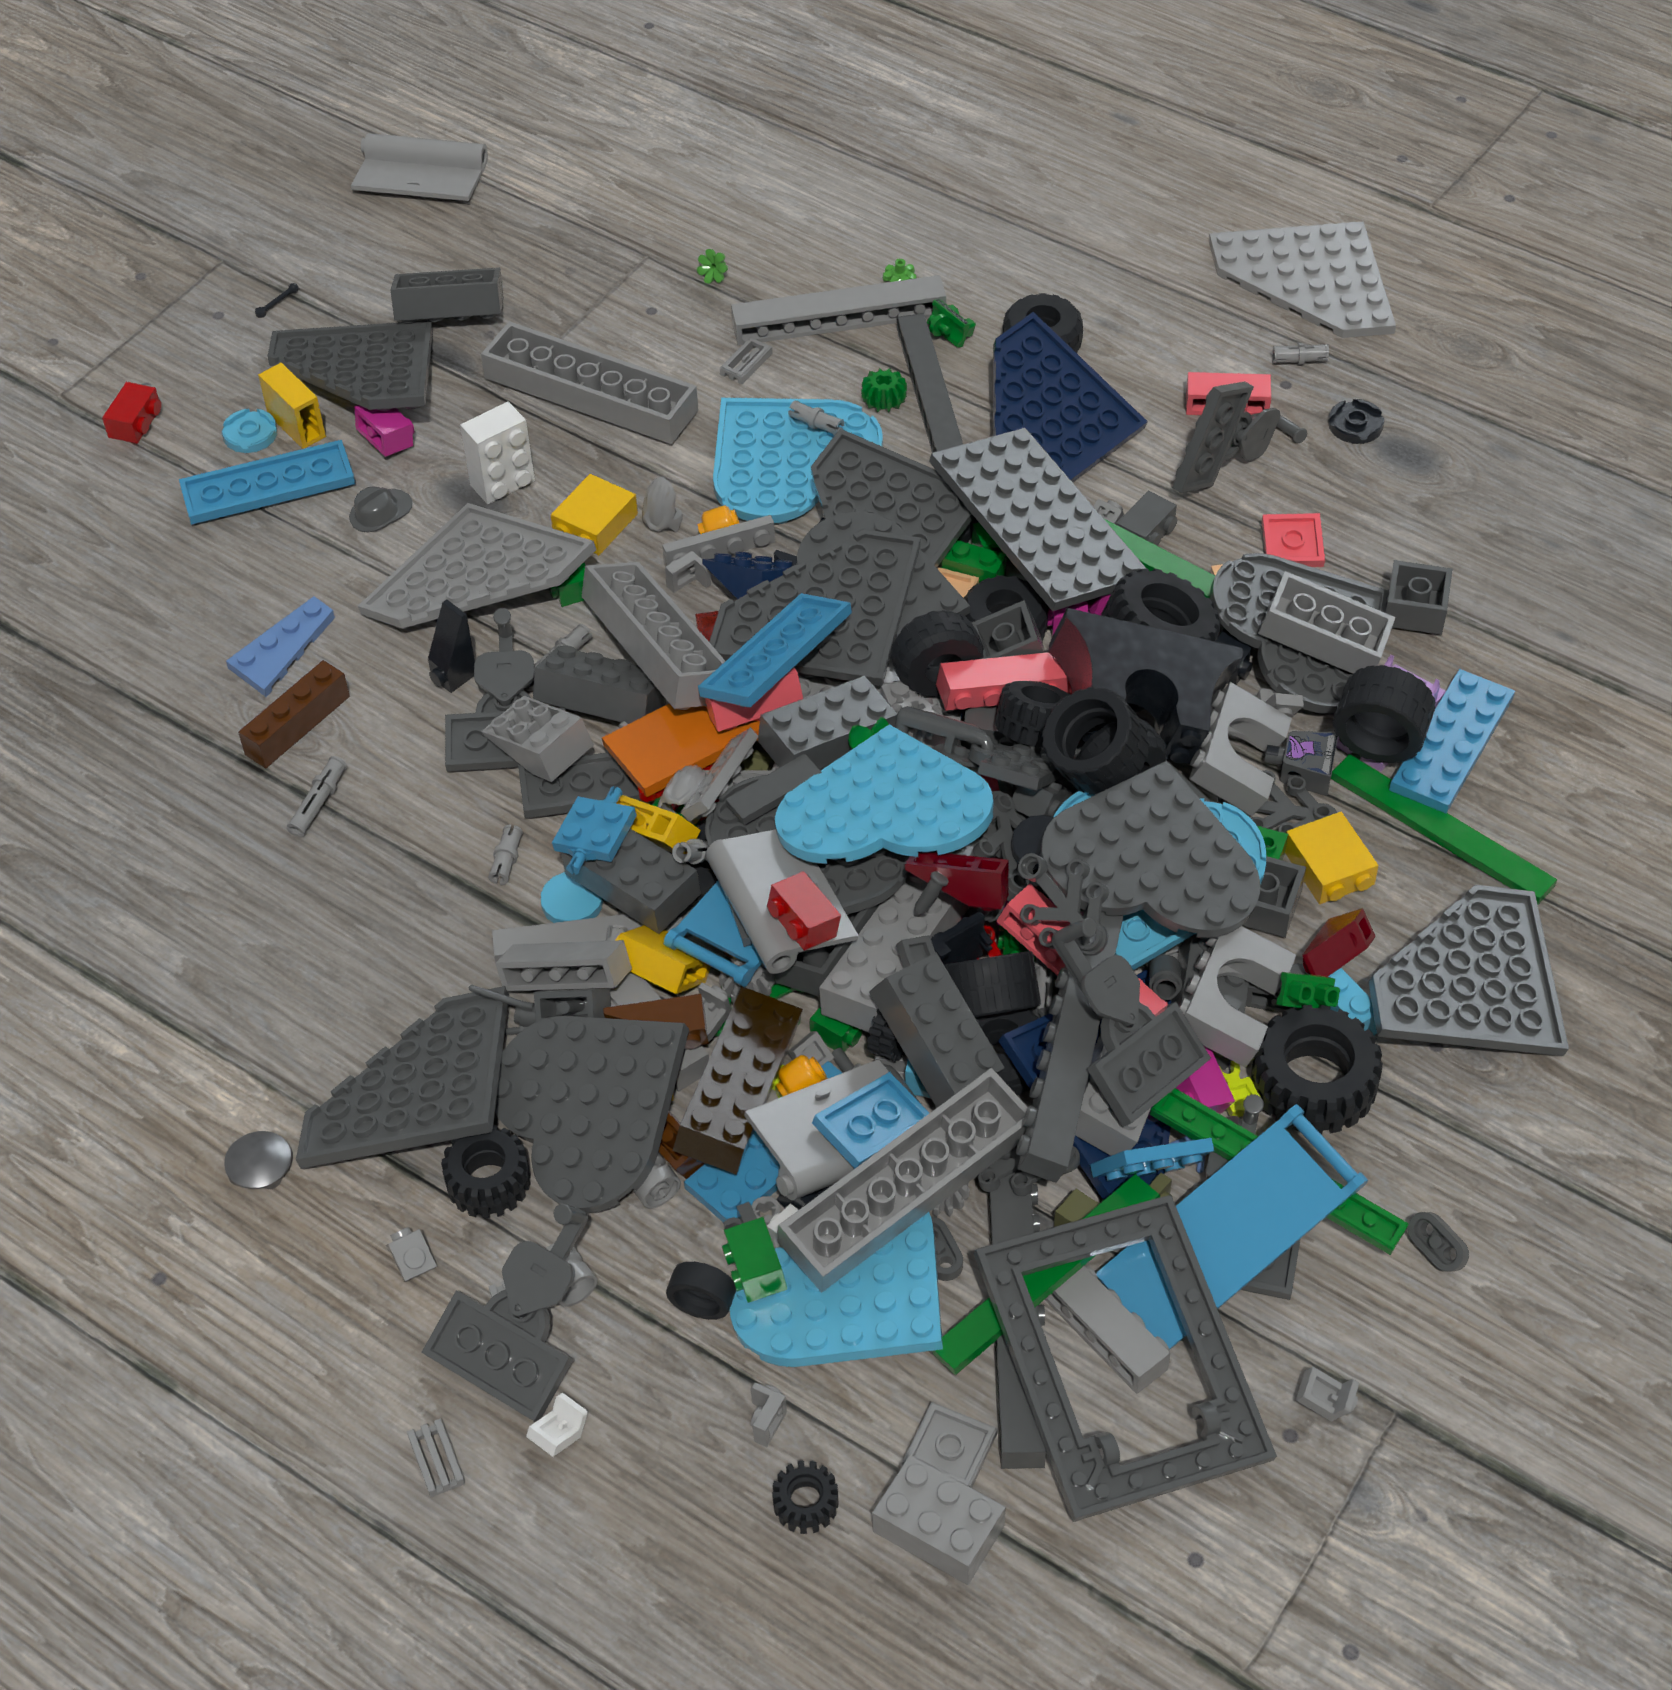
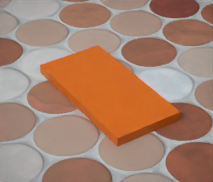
M669 703L602 737V742L621 768L644 795L648 797L664 789L675 773L685 766L697 764L698 767L703 769L716 762L729 741L750 727L758 735L760 720L738 725L732 730L718 732L709 718L706 706L680 710L674 709Z

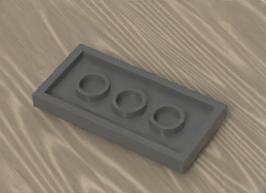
M609 752L581 756L552 782L531 774L518 764L525 819L569 813L578 796L604 800L612 786L620 788L623 792L622 795L644 802L639 798L637 785Z

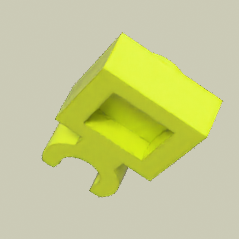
M1231 1061L1230 1071L1232 1073L1226 1074L1222 1072L1235 1102L1226 1110L1230 1117H1241L1244 1113L1243 1102L1245 1098L1251 1094L1260 1095L1257 1093L1250 1076L1240 1079V1066L1238 1063Z

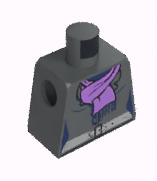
M1291 731L1288 733L1286 747L1267 745L1265 763L1282 765L1280 778L1282 783L1287 784L1291 776H1301L1306 780L1305 789L1307 791L1328 796L1338 737L1335 732Z

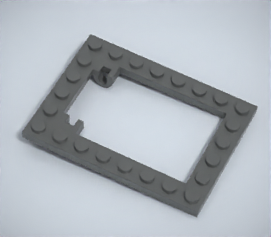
M1171 1195L975 1250V1259L1072 1522L1275 1460L1277 1457ZM1149 1240L1212 1400L1194 1405L1191 1411L1194 1420L1203 1418L1204 1429L1200 1433L1203 1441L1120 1466L1119 1447L1111 1433L1104 1432L1083 1438L1023 1276ZM1101 1448H1102L1103 1454H1104V1458H1103V1459H1102V1456H1101L1100 1451H1099V1449H1101Z

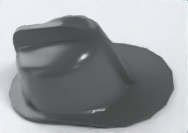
M375 486L367 487L361 490L354 500V506L349 514L350 523L353 528L361 532L380 530L408 514L412 508V498L403 490Z

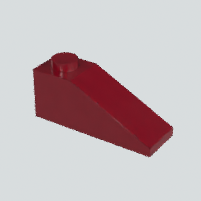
M918 852V857L909 856L905 863L906 871L927 883L930 881L931 873L934 871L947 877L948 885L943 886L941 890L968 906L979 907L985 911L1002 909L1009 896V860L947 853L938 855L937 852Z

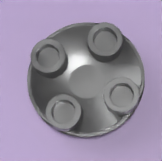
M268 1131L248 1133L237 1139L229 1147L224 1159L226 1174L230 1182L236 1186L247 1189H274L280 1185L281 1178L289 1169L292 1158L291 1150L285 1139L276 1133Z

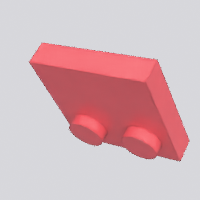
M1320 513L1263 514L1262 531L1265 554L1278 556L1310 567H1324L1325 554Z

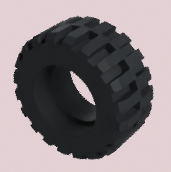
M1148 568L1135 570L1120 578L1101 616L1214 642L1220 631L1219 614L1217 609H1214V603L1211 599L1206 598L1204 592L1199 587L1195 588L1192 586V582L1187 579L1182 580L1177 577V574L1171 572L1168 574L1163 573L1160 569H1153L1152 571H1149Z
M1311 1004L1302 1005L1300 1010H1295L1294 1008L1285 1010L1282 1013V1018L1277 1015L1268 1021V1028L1259 1051L1253 1058L1251 1080L1264 1102L1263 1110L1268 1115H1276L1275 1121H1278L1291 1107L1298 1104L1304 1111L1303 1116L1320 1134L1324 1130H1329L1330 1133L1340 1132L1343 1125L1350 1128L1357 1124L1359 1118L1365 1117L1370 1111L1371 1104L1375 1102L1383 1066L1381 1061L1382 1052L1380 1046L1377 1043L1375 1044L1376 1037L1369 1029L1364 1030V1023L1356 1017L1354 1019L1349 1018V1013L1341 1009L1336 1012L1330 1010V1006L1320 1005V1008H1312ZM1304 1056L1322 1057L1336 1064L1345 1076L1327 1083L1312 1082L1297 1075L1292 1071L1288 1063ZM1292 1124L1293 1130L1300 1132V1131Z

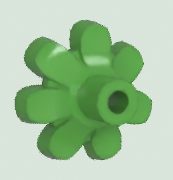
M707 249L705 251L706 255L698 257L699 263L703 265L697 267V273L699 275L705 274L704 282L707 284L713 282L714 279L719 283L724 280L723 273L728 270V266L724 261L725 255L721 252L716 254L713 249Z
M897 259L895 266L890 264L886 266L882 278L884 281L894 282L916 279L917 276L914 274L915 269L912 264L905 266V260Z

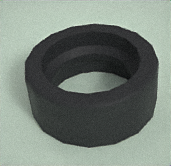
M696 1261L677 1264L666 1289L667 1299L673 1306L686 1314L706 1320H718L725 1317L730 1310L736 1293L734 1281L729 1275L709 1264Z

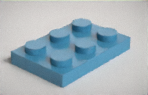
M888 1072L817 1113L812 1124L855 1169L927 1116L929 1112L891 1072Z
M1212 1138L1139 1148L1122 1151L1092 1163L1090 1166L1093 1178L1106 1176L1107 1181H1115L1127 1178V1175L1134 1173L1141 1177L1157 1173L1156 1170L1165 1169V1172L1184 1169L1187 1165L1203 1162L1202 1156L1213 1152L1214 1147Z

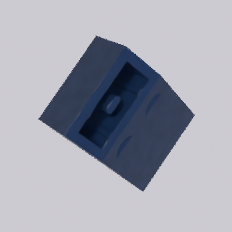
M735 552V557H732L731 554L716 553L714 558L702 559V564L737 599L745 596L750 588L766 580L771 582L781 577L783 571L792 567L793 563L790 560H775V562H772V557L755 556V558H752V553Z

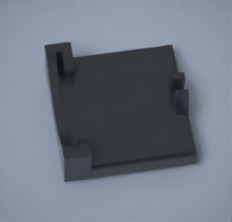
M980 911L971 917L962 918L952 928L945 932H938L931 938L935 953L938 954L944 965L976 960L983 956V949L987 952L993 949L991 946L993 941L984 930L985 916Z

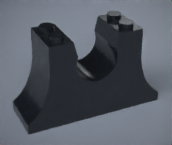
M1071 608L1066 609L1049 643V653L1059 662L1066 673L1072 694L1074 691L1087 689L1088 687H1103L1119 694L1126 703L1143 707L1152 714L1157 722L1158 734L1166 744L1167 759L1175 763L1186 764L1191 763L1193 756L1210 732L1212 696L1217 690L1223 691L1243 655V648ZM1102 723L1093 727L1084 734L1081 740L1087 742L1091 735L1108 723Z

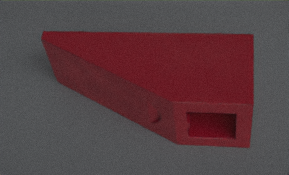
M1363 908L1327 920L1302 954L1303 966L1309 975L1328 977L1370 946L1376 936Z

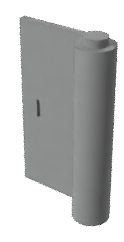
M368 133L361 141V152L365 154V160L351 184V190L469 201L487 164L486 144Z
M776 829L716 840L707 849L706 859L769 973L777 974L786 971L795 963L798 952L804 951L795 940L789 937L785 927L777 918L770 914L767 907L771 885L804 871L841 914L837 936L805 951L858 940V933L818 864L800 859L789 853L780 843Z
M879 1059L745 1111V1118L780 1164L776 1183L779 1192L783 1196H787L790 1200H796L835 1184L854 1170L853 1166L821 1134L812 1122L817 1113L887 1074L889 1071Z

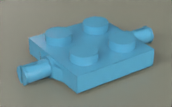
M612 786L604 800L578 796L552 841L554 851L573 856L566 867L567 871L571 874L575 873L577 875L583 863L587 860L598 859L612 862L637 816L634 807L617 804L620 796L623 794L620 788Z

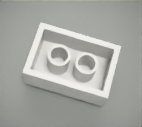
M509 401L460 424L470 486L487 504L535 481L526 419Z

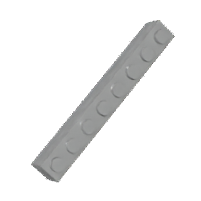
M937 275L731 304L732 324L738 346L743 345L750 337L760 342L894 324L897 323L896 320L899 316L924 313L925 318L928 319L933 311V300L940 299L946 304V293L941 277Z

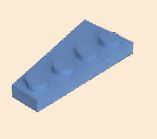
M313 596L226 660L228 669L267 697L272 691L271 686L277 679L281 681L288 673L287 668L294 660L298 661L303 656L304 648L309 642H315L334 620L333 610Z

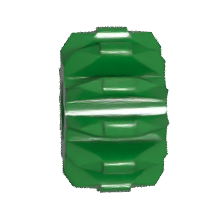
M880 368L877 372L869 371L868 376L863 378L861 397L863 402H866L868 408H876L877 412L882 409L890 412L891 408L899 409L900 404L905 402L907 383L900 372H892L891 368L886 371Z

